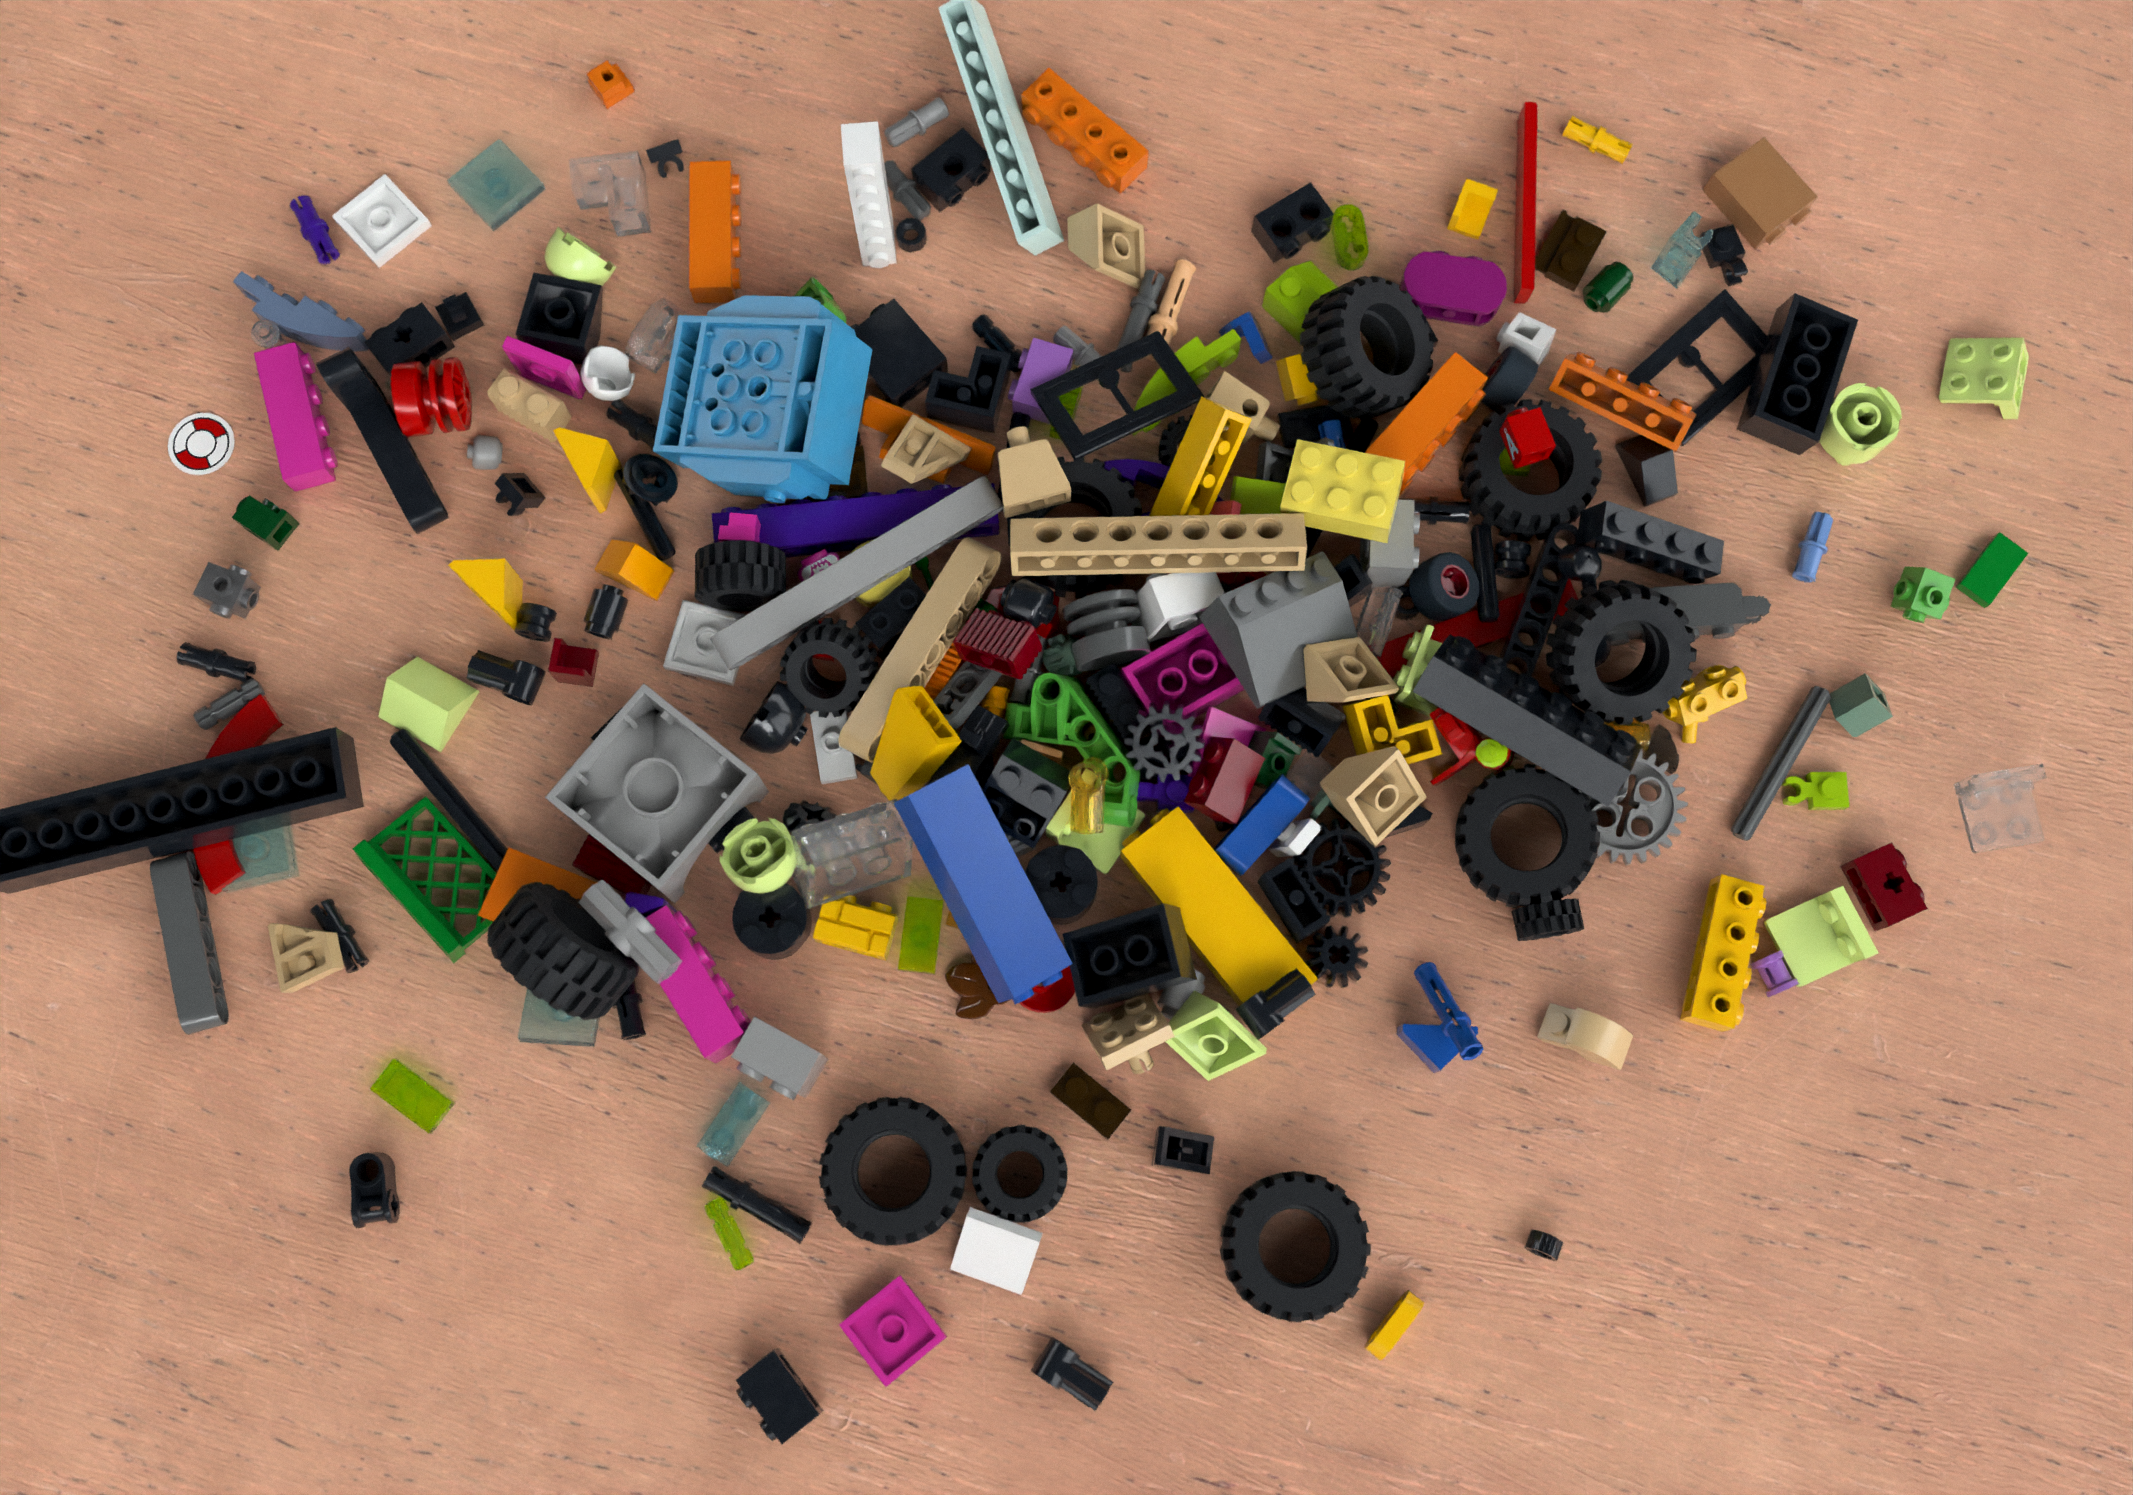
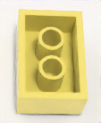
M1297 439L1280 505V512L1288 514L1304 513L1306 527L1388 543L1404 477L1405 461Z

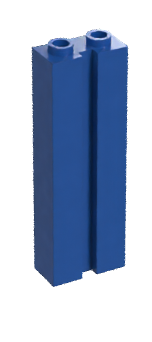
M967 764L896 801L894 805L997 1002L1001 1003L1012 999L1014 1004L1020 1003L1035 994L1032 988L1042 983L1045 987L1063 977L1061 970L1073 963L969 765Z

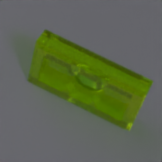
M907 896L898 965L899 971L936 974L944 900Z
M393 1058L370 1088L379 1097L430 1134L434 1132L455 1104L454 1101L395 1058Z

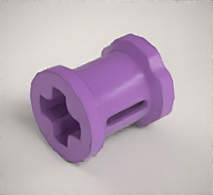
M1782 950L1751 964L1753 969L1758 970L1768 989L1765 992L1767 997H1771L1799 984L1798 980L1792 978L1782 960L1784 956Z

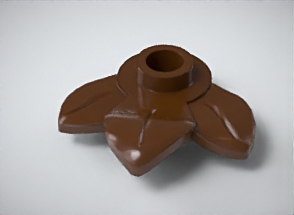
M973 954L971 955V963L955 965L945 974L949 987L962 996L956 1009L958 1017L969 1020L980 1019L987 1016L994 1005H1003L1010 1001L997 1002Z

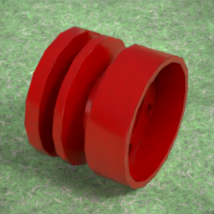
M458 357L446 358L444 364L440 359L431 360L429 373H427L421 361L393 365L391 370L392 400L398 424L406 437L433 434L435 421H437L443 433L452 432L453 427L458 432L470 429L472 423V395L465 370Z

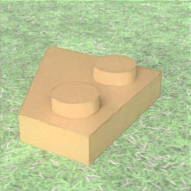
M913 414L886 454L881 466L913 484L965 461L972 448Z
M271 923L268 925L281 993H293L344 968L336 932L287 924Z

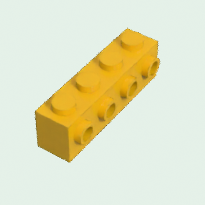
M1201 396L1149 516L1209 515L1252 419L1225 405Z
M1723 874L1710 880L1680 1020L1721 1032L1735 1029V1025H1739L1744 1013V1004L1740 1003L1743 989L1748 987L1752 974L1751 968H1748L1750 954L1756 951L1759 942V933L1755 932L1757 921L1762 918L1766 909L1767 901L1763 897L1765 886Z

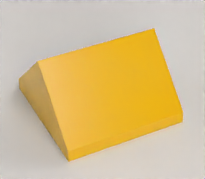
M561 427L554 429V434L599 513L606 511L616 484L614 473L621 469L622 466L608 440Z
M505 558L453 560L448 566L515 631L516 624L521 622L522 619L520 608L523 597V580Z

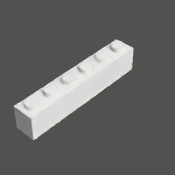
M878 121L841 124L843 164L863 266H871L873 268H883L889 264H897L894 224Z

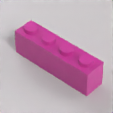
M296 342L255 352L254 357L283 481L295 492L336 481L333 468L338 467V463L332 447H328L326 436L330 435V428L325 416L320 413L319 405L323 404V399L317 384H313L311 374L315 373L316 369L311 355L308 352L304 353Z

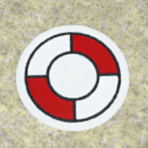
M197 413L184 418L172 430L168 440V453L174 465L183 472L192 475H205L218 470L228 461L234 449V434L230 425L223 418L211 413Z

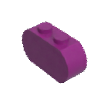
M1424 251L1414 256L1407 264L1399 285L1400 291H1407L1412 296V303L1419 305L1426 319L1478 327L1487 324L1495 317L1507 291L1505 275L1494 262L1484 261L1477 256H1452L1444 251Z

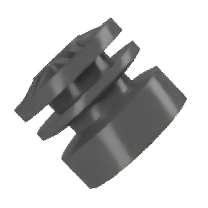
M1134 590L1101 591L1087 595L1064 606L1062 609L1064 619L1072 621L1066 627L1067 633L1070 635H1085V637L1074 642L1071 646L1077 670H1102L1112 663L1120 666L1138 660L1151 652L1145 628L1143 626H1127L1142 615L1138 607H1132L1138 602L1137 594Z

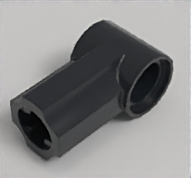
M478 650L469 662L467 679L476 684L500 691L504 696L514 701L532 706L546 671L525 661L515 660V662Z
M1296 968L1275 982L1266 991L1261 990L1235 1010L1257 1040H1259L1284 1022V1017L1312 998L1315 992L1306 977Z
M1051 1337L1031 1371L1058 1390L1060 1388L1073 1395L1074 1398L1096 1411L1107 1395L1113 1381L1079 1359L1080 1355L1068 1346Z

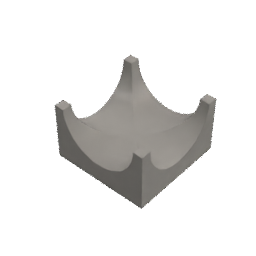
M643 683L545 798L667 898L676 903L685 893L683 887L691 867L710 840L738 811L752 802L757 801L760 803L769 791L758 773Z

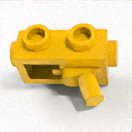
M1713 665L1699 672L1690 681L1684 680L1680 687L1684 692L1678 699L1672 697L1667 702L1670 707L1662 712L1666 719L1683 725L1681 742L1696 743L1698 722H1705L1709 719L1708 716L1747 699L1744 686L1746 684L1745 675L1738 666L1727 668L1724 665Z

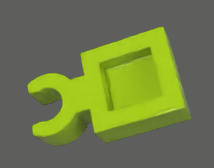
M1809 772L1805 775L1806 782L1799 777L1791 776L1786 778L1781 785H1789L1796 790L1795 797L1789 796L1783 799L1784 805L1794 806L1803 800H1808V810H1845L1850 807L1846 772Z

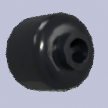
M1027 576L1017 581L1013 579L1005 588L1000 604L1004 606L1003 612L1006 618L1015 622H1029L1035 629L1040 627L1042 623L1048 625L1057 610V606L1053 604V590Z

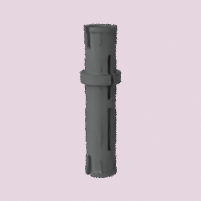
M1145 271L1139 292L1131 300L1130 306L1132 310L1117 349L1143 338L1148 321L1158 308L1156 301L1166 280L1165 276L1161 273H1158L1152 285L1151 282L1156 271ZM1133 363L1122 367L1121 371L1130 372Z

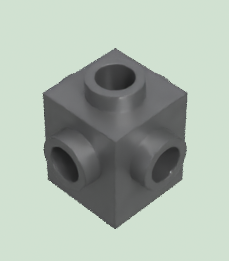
M208 562L193 595L209 605V611L221 617L230 619L233 614L246 619L249 611L254 609L258 603L261 587L250 579L252 574L241 567L230 565L229 569Z

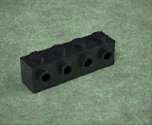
M1604 501L1580 512L1576 543L1578 545L1590 546L1600 554L1642 566L1657 573L1681 579L1687 583H1703L1705 579L1721 574L1724 540L1609 501Z

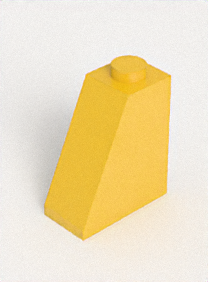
M922 685L897 688L894 692L870 771L880 791L889 801L900 800L921 789L962 742Z

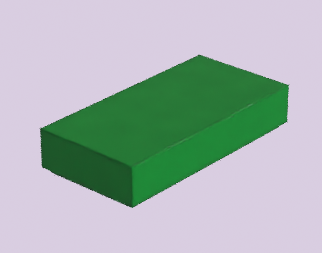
M1999 532L1991 539L1957 584L1956 588L1985 609L1993 602L2029 553Z

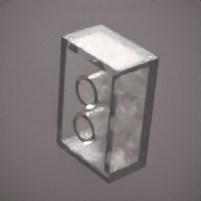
M897 799L884 803H875L868 808L852 813H842L835 818L816 824H806L797 830L791 831L797 859L792 877L807 909L911 876L913 839L894 805L898 801Z

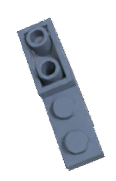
M242 271L233 280V283L240 291L256 303L252 309L254 314L264 325L298 342L330 350L341 351L347 347H350L352 351H367L369 349L364 343L367 340L363 335L365 329L349 317L344 321L336 316L338 312L323 300H319L316 303L304 296L298 302L287 293H283L280 296L273 292L275 288L264 278L256 275L253 279Z

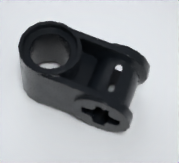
M375 1152L358 1155L352 1161L349 1169L352 1196L351 1217L356 1228H363L366 1223L386 1220L389 1224L398 1222L400 1205L396 1191L394 1161L385 1153ZM371 1160H374L379 1167V1173L374 1180L369 1179L366 1174V1166ZM375 1206H380V1207H381L380 1210H374V1211H371V1210H370L371 1207H375Z

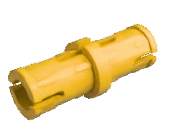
M1573 115L1562 134L1563 137L1588 147L1589 152L1594 154L1596 151L1621 164L1624 163L1633 145L1606 132L1607 128L1602 126L1597 128Z

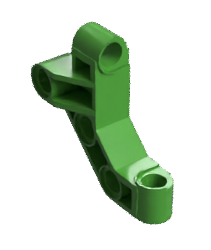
M1055 673L1040 675L1033 685L1031 705L1007 703L1005 720L1008 721L1009 727L1003 739L1014 738L1021 741L1025 739L1031 742L1038 741L1075 746L1098 776L1096 792H1098L1096 802L1097 820L1095 823L1132 827L1137 813V796L1140 780V769L1137 771L1134 769L1136 760L1134 758H1127V748L1087 696L1085 687L1078 678ZM1091 721L1095 726L1096 733L1092 740L1087 741L1083 735V729ZM1121 762L1126 768V776L1121 782H1118L1113 776V770Z

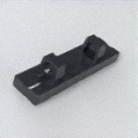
M977 705L958 734L962 742L937 769L927 785L967 764L977 780L1009 727L1008 721ZM965 744L970 745L977 754L964 748ZM903 823L901 829L907 834H909L905 824Z

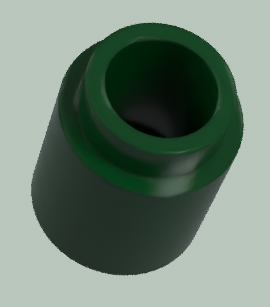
M1613 262L1611 265L1604 266L1583 289L1586 306L1594 312H1609L1630 290L1631 283L1634 280L1631 270L1620 262Z

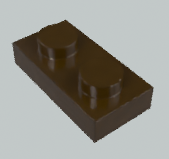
M1074 1062L1050 1091L1053 1096L1107 1140L1131 1111L1130 1108Z

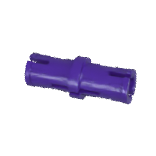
M306 195L298 196L302 205L300 207L297 201L293 199L290 202V208L294 211L301 225L300 232L303 238L310 242L319 263H331L327 253H330L332 258L337 260L340 254L328 234L329 227L326 221L319 217L311 198Z

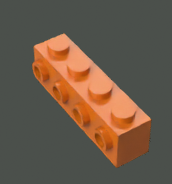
M1049 67L1021 94L1022 114L1030 124L1038 125L1047 132L1049 139L1055 145H1062L1066 148L1080 166H1087L1091 169L1105 187H1112L1121 194L1147 168L1149 150Z
M731 160L689 162V290L694 303L730 302L736 299V289H741L742 287L741 270L736 268V258L742 255L740 236H736V226H741L742 223L740 205H736V195H741L740 174L734 173Z
M1577 352L1576 356L1570 353L1564 358L1548 390L1675 452L1678 450L1697 415L1691 411L1692 406L1689 403L1678 398H1673L1672 401H1669L1659 396V389L1647 383L1641 382L1638 386L1627 381L1628 375L1613 367H1609L1608 370L1602 369L1595 365L1596 359L1585 353Z

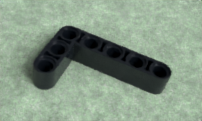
M347 347L317 362V368L323 379L351 413L405 517L416 534L448 519L449 515L410 441L402 433L396 415L382 389L352 349Z

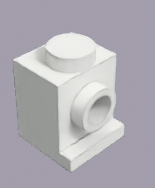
M1519 312L1511 324L1505 322L1497 336V341L1500 342L1498 352L1502 353L1510 346L1515 347L1535 361L1539 367L1549 352L1556 329Z

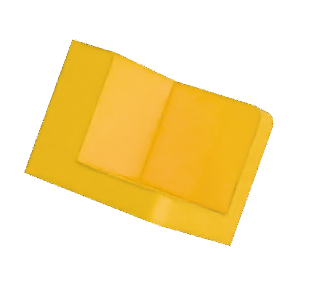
M1466 178L1447 229L1473 239H1479L1498 189Z

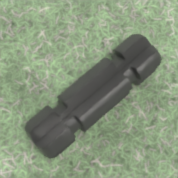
M255 679L246 681L240 685L241 689L237 690V688H234L210 703L211 707L207 708L204 706L195 711L193 716L196 723L204 730L210 729L218 724V719L225 720L240 711L250 700L252 701L258 695L262 694L264 696L265 692L262 685Z

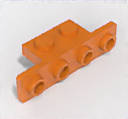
M871 395L866 398L862 424L889 435L880 449L879 458L884 460L886 454L914 414L972 448L967 459L959 464L983 474H989L996 450L994 445ZM955 465L927 478L943 484Z

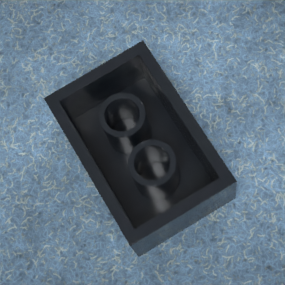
M1162 903L1062 934L1066 952L1073 963L1070 965L1079 1007L1096 1009L1197 980L1180 907Z

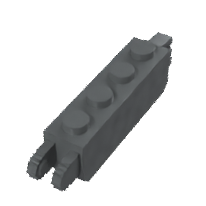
M1735 583L1650 588L1677 603V608L1683 610L1689 618V623L1686 626L1694 630L1696 639L1700 635L1713 634L1714 639L1732 637L1742 626L1760 621L1761 617L1769 613L1771 606L1764 596H1742L1741 588ZM1638 621L1621 623L1606 634L1610 639L1611 646L1623 645L1633 639H1642L1643 643H1645V634Z

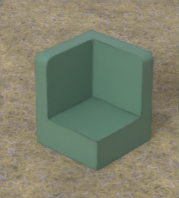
M1866 673L1830 693L1831 699L1829 702L1835 719L1853 737H1857L1893 717L1884 692Z

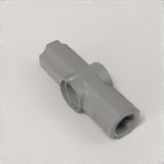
M604 880L592 885L583 894L579 901L581 906L606 930L604 934L627 957L631 956L652 980L660 984L678 969L683 961L655 933L656 929L633 906L630 908L622 897Z

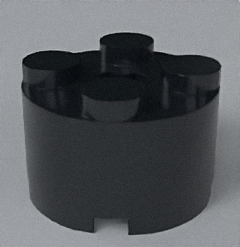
M1066 845L1051 846L1038 852L1029 861L1025 873L1052 924L1064 925L1073 923L1081 919L1089 911L1096 898L1098 877L1092 861L1081 849ZM1062 878L1064 882L1070 883L1066 885L1065 892H1059L1057 887H1051L1055 884V879Z
M786 883L773 892L763 894L743 890L740 892L733 909L732 922L738 939L754 954L765 959L778 960L792 956L804 944L811 932L812 918L809 907L801 895ZM771 913H775L780 917V920H776L774 927L770 928L765 920L770 918Z

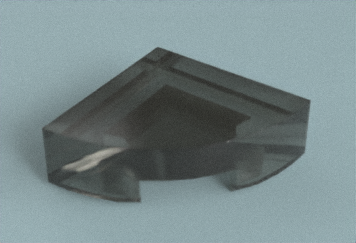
M1658 724L1642 752V758L1647 760L1655 753L1656 760L1654 765L1659 767L1668 762L1669 766L1666 771L1673 774L1678 768L1679 754H1677L1671 733Z

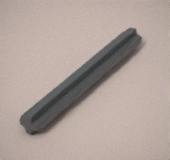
M1814 686L1809 691L1733 823L1731 832L1735 837L1748 841L1753 836L1829 703L1831 695L1827 689Z

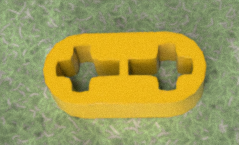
M1410 1290L1403 1293L1371 1334L1364 1348L1378 1360L1385 1358L1423 1308L1424 1302Z

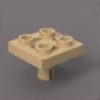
M1149 994L1128 999L1123 1005L1109 1012L1099 1013L1092 1017L1089 1022L1081 1025L1087 1039L1106 1070L1128 1060L1131 1071L1134 1074L1144 1073L1139 1061L1140 1059L1144 1062L1148 1071L1153 1067L1154 1061L1148 1052L1149 1049L1175 1037L1170 1024Z

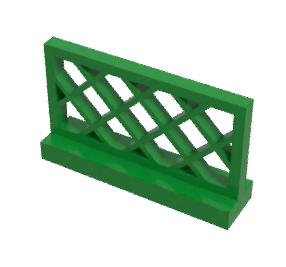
M426 796L367 842L364 839L352 848L359 860L453 963L465 955L464 950L488 931L492 921L485 919L482 922L483 918L478 916L485 900V892L492 885L486 884L487 876L493 881L497 873ZM427 810L434 817L433 831H413L414 819ZM407 825L406 830H401L403 827ZM440 825H441L447 832H439V827H440ZM391 837H406L404 855L387 854L380 846ZM432 838L430 856L410 855L411 839ZM438 839H454L458 843L457 857H437ZM463 850H464L471 858H463ZM395 862H403L402 870ZM409 862L429 863L427 881H412L408 878ZM435 863L456 864L454 882L433 881ZM462 864L478 865L482 869L481 883H461ZM419 888H426V896ZM432 888L453 889L451 907H435L431 903ZM459 889L480 890L478 908H457ZM442 914H450V922ZM456 914L477 915L476 928L463 938L455 929Z

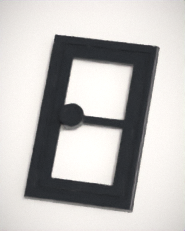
M1724 289L1628 375L1627 381L1638 386L1641 382L1652 385L1649 381L1678 356L1682 366L1686 368L1696 366L1716 388V391L1693 411L1697 415L1680 444L1684 446L1752 384L1767 335L1728 291ZM1721 317L1756 354L1724 384L1701 361L1699 350L1690 346Z
M1159 331L1030 389L1031 395L1074 460L1198 403L1201 396L1204 397ZM1152 354L1177 391L1134 411L1117 387L1120 380L1117 370ZM1098 379L1099 384L1103 388L1110 389L1127 415L1083 435L1058 397Z

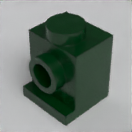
M250 495L239 502L235 514L231 517L245 530L279 551L300 524L287 511L280 509L265 498L261 503Z
M1255 731L1248 747L1263 756L1265 760L1254 785L1266 790L1281 774L1286 777L1294 756L1300 755L1302 748L1278 732Z

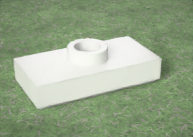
M845 710L842 716L834 717L832 712H830L827 718L819 717L818 711L810 714L821 784L857 779L854 754L839 745L840 732L848 720L847 711Z
M1312 818L1292 821L1268 849L1276 857L1300 855L1321 830V826Z

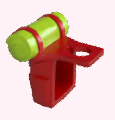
M1440 707L1429 714L1459 759L1458 763L1430 781L1432 786L1440 785L1476 761L1487 769L1497 771L1508 767L1513 762L1516 752L1490 737L1486 738L1482 732Z

